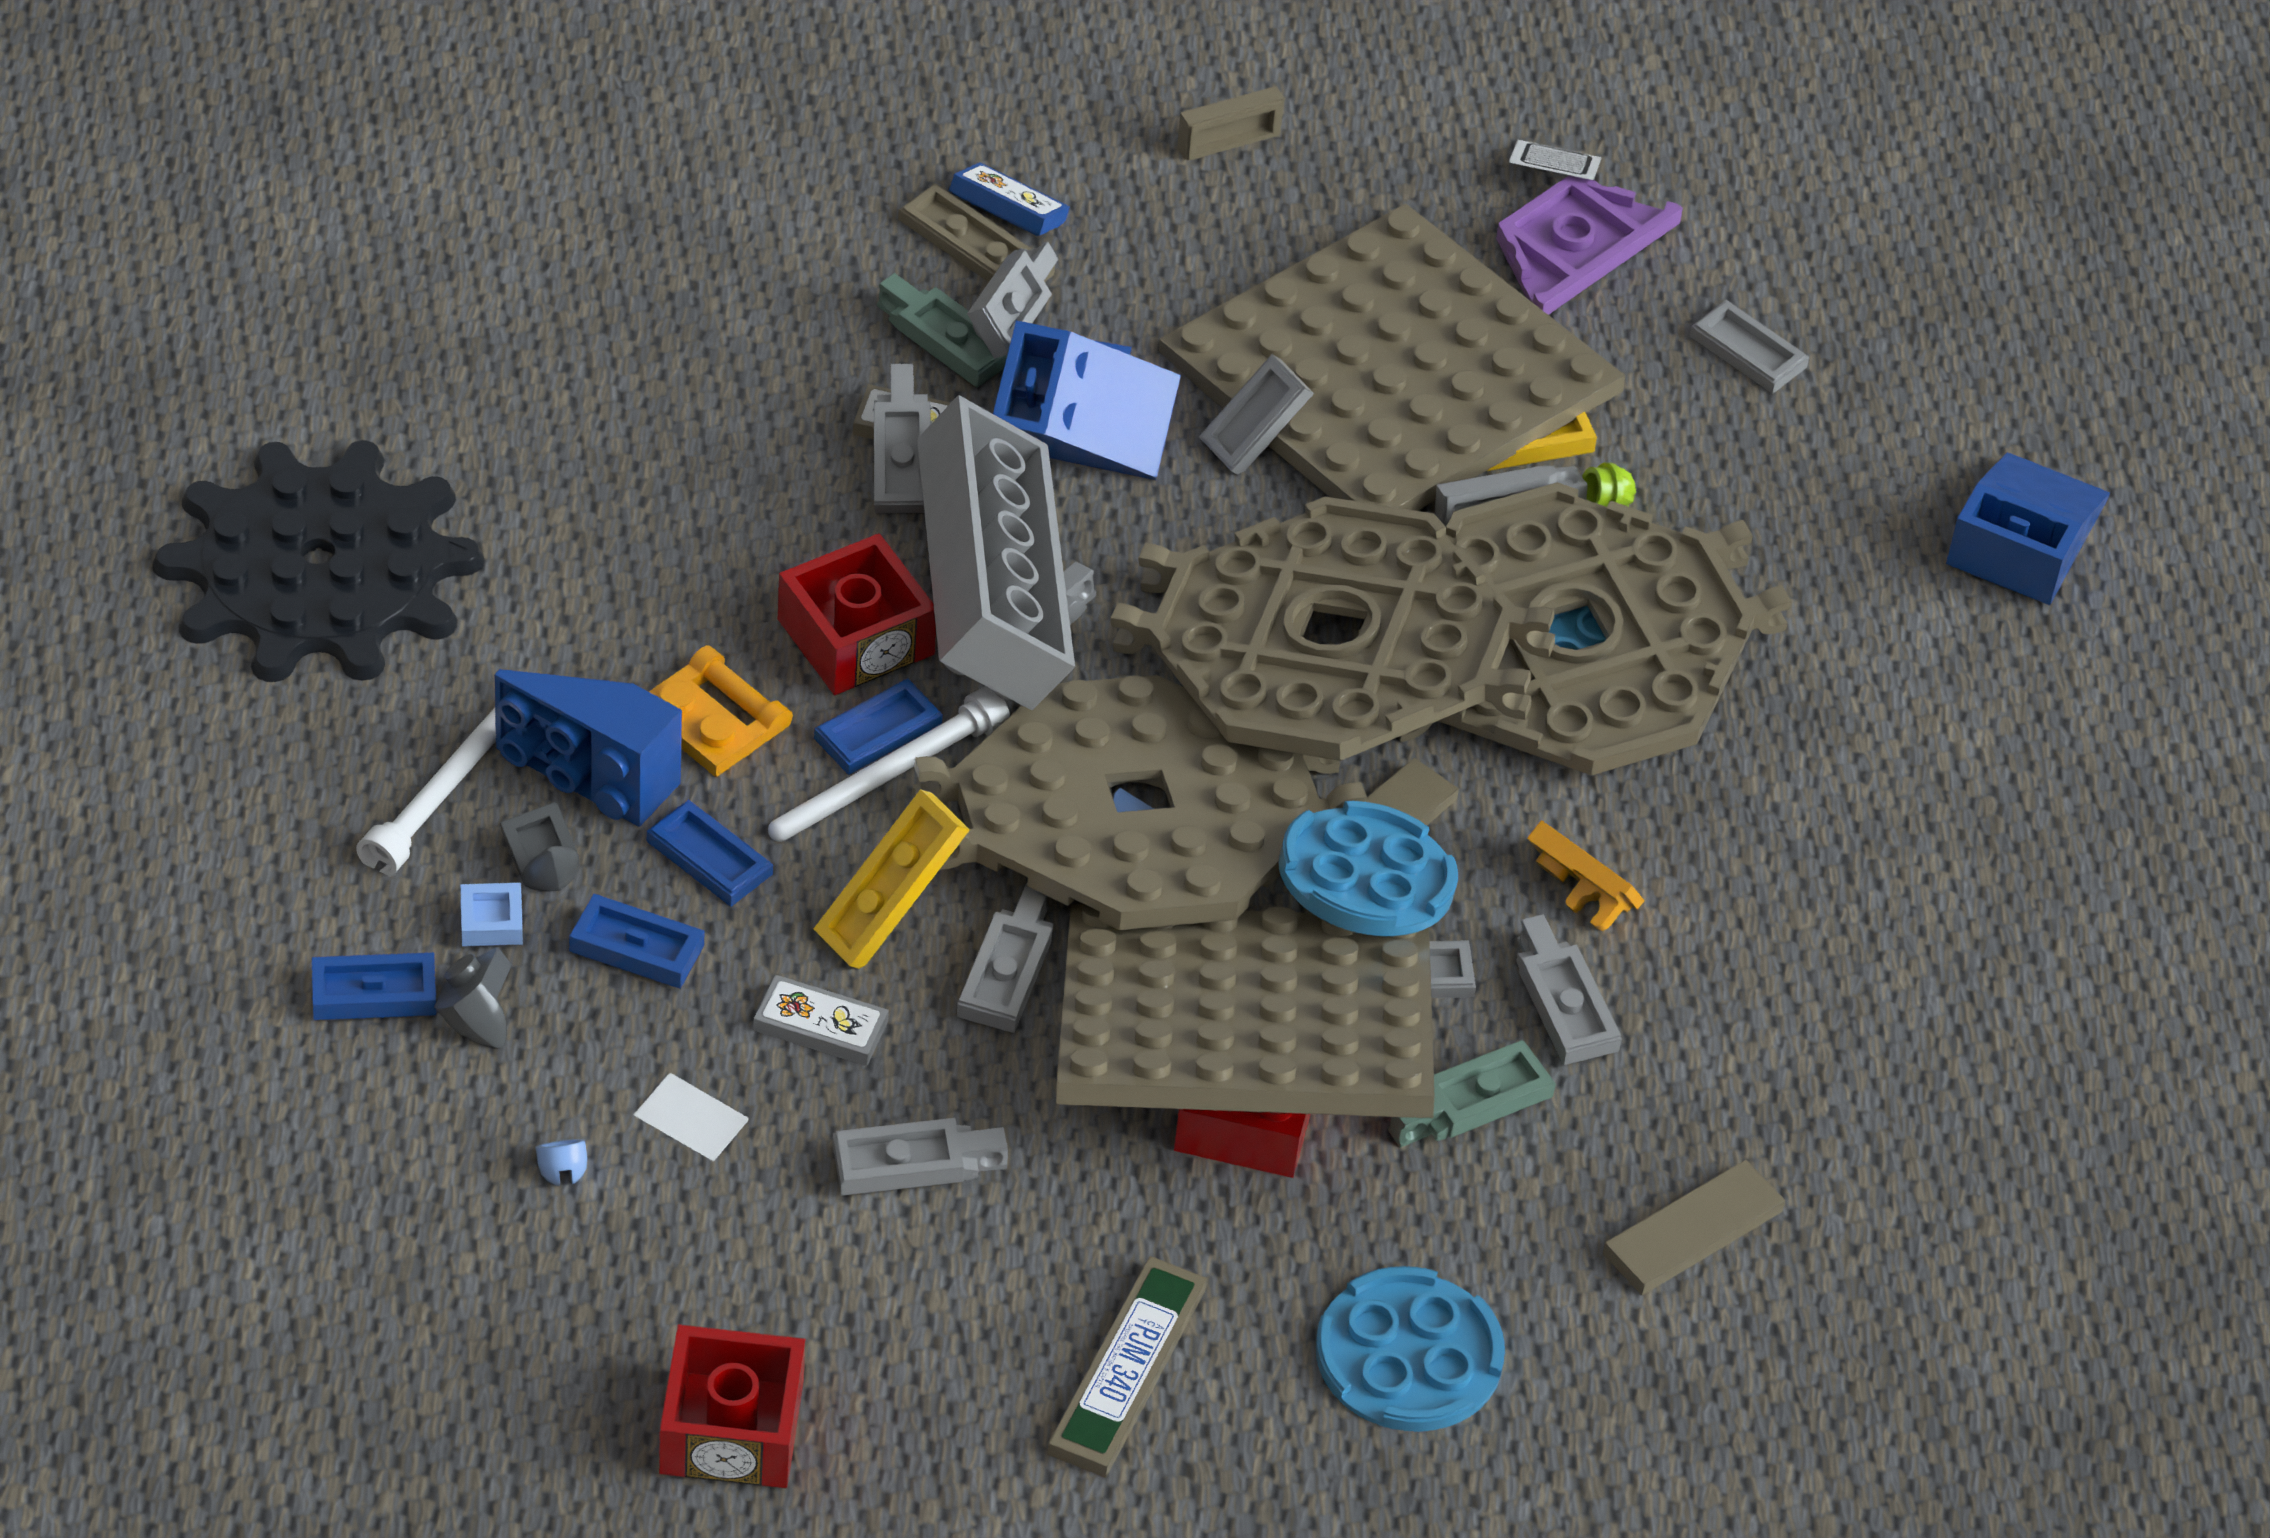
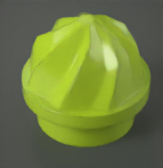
M1604 462L1598 467L1587 468L1583 473L1582 478L1588 485L1586 500L1606 507L1610 500L1628 507L1634 502L1636 493L1635 482L1631 473L1625 469L1618 467L1614 463Z

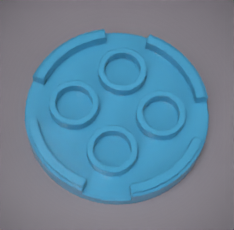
M1345 801L1343 808L1322 810L1316 813L1306 810L1288 826L1279 854L1278 864L1282 880L1291 895L1303 907L1328 923L1366 935L1401 936L1431 927L1449 910L1458 882V869L1455 858L1452 855H1447L1439 844L1428 835L1429 827L1402 811L1370 802Z
M1388 1267L1356 1277L1348 1282L1347 1288L1330 1303L1324 1314L1321 1315L1318 1324L1316 1358L1326 1385L1333 1395L1349 1410L1372 1423L1391 1429L1431 1431L1452 1426L1467 1419L1481 1409L1496 1390L1505 1357V1342L1499 1321L1480 1295L1473 1297L1461 1287L1437 1277L1438 1271L1420 1267Z

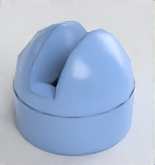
M585 1139L561 1140L536 1146L538 1167L541 1175L547 1182L560 1186L559 1171L565 1170L570 1171L572 1184L583 1177L587 1168Z

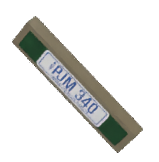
M1153 1256L1148 1258L1048 1444L1047 1455L1102 1477H1107L1206 1290V1277Z

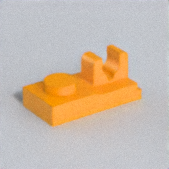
M1541 820L1527 839L1540 853L1535 862L1562 883L1569 875L1579 881L1566 898V905L1570 910L1577 913L1586 903L1599 901V911L1590 921L1596 929L1600 931L1608 929L1623 910L1628 912L1632 907L1638 910L1645 901L1633 885Z

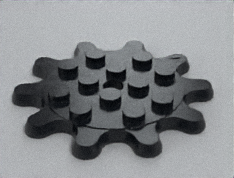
M359 440L350 444L344 456L337 463L328 467H308L299 463L289 447L284 443L269 442L260 448L254 461L258 480L247 487L228 489L209 481H197L189 485L182 498V507L186 513L199 519L204 524L206 532L192 541L169 543L162 546L153 560L152 567L156 575L164 580L193 582L200 586L204 592V598L185 611L179 623V633L188 642L195 644L208 643L229 633H239L249 637L256 646V654L251 663L252 672L258 679L265 682L283 681L292 674L296 663L302 657L316 652L328 653L334 656L340 662L342 670L347 676L355 680L365 681L376 678L383 672L385 659L380 645L383 639L390 633L408 630L431 640H440L449 637L455 632L458 619L448 604L432 594L433 588L437 582L444 578L468 576L478 572L483 567L484 555L478 544L470 538L443 536L432 530L434 520L448 512L456 502V494L444 478L432 476L407 486L389 484L380 479V473L385 461L383 454L373 442L368 440ZM316 548H322L323 551H328L333 555L329 561L320 564L310 563L303 558L307 553L315 551Z

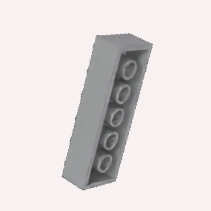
M958 395L917 438L939 661L944 663L953 673L966 675L989 687L1000 698L1013 700L1033 710L1075 668L1048 445Z

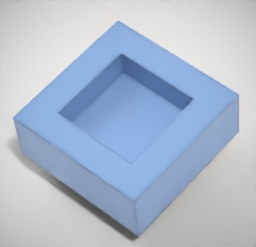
M521 883L460 884L462 946L523 945Z

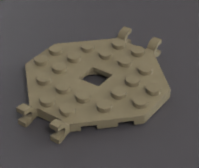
M1558 482L1454 511L1446 526V536L1457 549L1463 546L1485 571L1486 582L1497 595L1504 593L1515 607L1528 609L1532 607L1554 608V615L1588 606L1606 637L1605 642L1578 650L1563 648L1554 644L1549 658L1530 654L1520 647L1517 640L1509 639L1498 669L1507 670L1515 668L1530 670L1531 680L1525 695L1531 696V707L1526 720L1505 716L1489 701L1481 702L1438 720L1439 722L1589 775H1595L1696 745L1752 630L1758 628L1763 634H1775L1787 629L1788 623L1781 611L1790 609L1792 601L1782 585L1772 587L1757 596L1745 599L1728 570L1748 565L1749 557L1742 546L1752 543L1753 535L1744 520L1733 522L1720 530L1710 533H1704L1685 526L1681 533L1652 523L1653 515L1614 501L1610 500L1606 507L1579 498V489ZM1432 723L1397 738L1400 742L1412 740L1425 733Z
M1322 497L1305 504L1304 514L1282 523L1276 517H1272L1234 533V542L1209 551L1202 545L1181 553L1170 551L1160 545L1145 543L1138 557L1139 566L1147 568L1141 581V591L1149 593H1162L1166 591L1157 613L1142 611L1138 607L1129 604L1117 603L1111 616V626L1120 628L1113 642L1114 652L1133 654L1139 652L1145 644L1151 645L1227 742L1338 761L1484 701L1492 702L1495 708L1505 716L1526 720L1531 707V696L1525 695L1531 680L1530 670L1515 668L1499 670L1498 667L1509 639L1517 640L1520 647L1528 653L1547 658L1550 657L1555 644V634L1549 633L1554 620V608L1532 607L1528 609L1515 607L1504 593L1497 595L1486 582L1485 571L1463 546L1457 549L1446 536L1445 525L1435 514L1332 497ZM1313 611L1365 619L1358 637L1350 642L1327 645L1318 644L1303 637Z
M1134 675L1125 678L1089 681L1074 680L1059 683L1033 710L1020 706L956 767L948 768L943 760L936 757H915L914 767L918 781L931 782L913 784L912 789L913 798L922 789L933 793L942 803L958 801L964 823L970 829L940 870L954 868L962 863L978 862L996 872L1003 866H1006L1027 876V886L1067 906L1074 900H1077L1100 911L1099 921L1118 930L1236 920L1249 907L1250 897L1261 886L1268 888L1281 875L1278 864L1281 846L1288 826L1296 817L1306 810L1316 813L1322 810L1343 808L1345 801L1366 802L1367 800L1361 782L1340 785L1333 789L1327 795V798L1319 799L1309 771L1324 774L1339 773L1340 763L1338 760L1227 742L1184 687L1158 675ZM1128 782L1146 783L1156 786L1166 792L1171 808L1117 812L1109 788Z

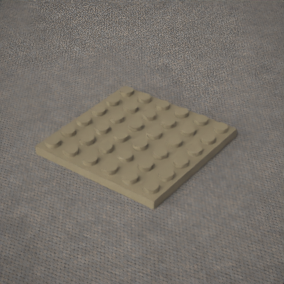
M1406 203L1159 338V352L1223 409L1271 354L1281 359L1314 394L1268 446L1329 497L1418 511L1436 500L1437 484L1477 477L1516 454V451L1536 439L1544 438L1575 420L1579 414L1587 413L1624 391L1625 374Z
M1071 904L1056 1104L1433 1118L1435 1094L1429 927L1416 933L1401 936L1366 935L1337 927L1313 913L1295 912L1286 907H1272L1264 911L1245 910L1236 920L1118 930L1099 921L1100 911L1085 904Z

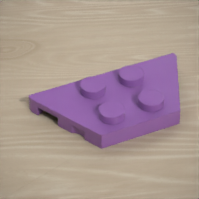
M1569 175L1499 222L1496 239L1525 297L1549 315L1680 224L1683 208L1667 201L1664 210L1634 202L1636 195L1634 191L1616 186L1606 187L1598 184L1595 180Z

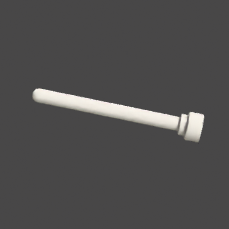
M983 686L965 697L964 705L959 707L958 715L773 820L768 827L770 838L777 842H783L911 769L914 767L915 757H932L970 734L974 737H978L983 733L989 736L1010 717L1006 702L987 686Z
M495 707L393 822H385L382 825L373 826L358 842L356 850L363 864L374 869L380 860L387 864L380 872L391 877L407 861L410 856V838L496 742Z

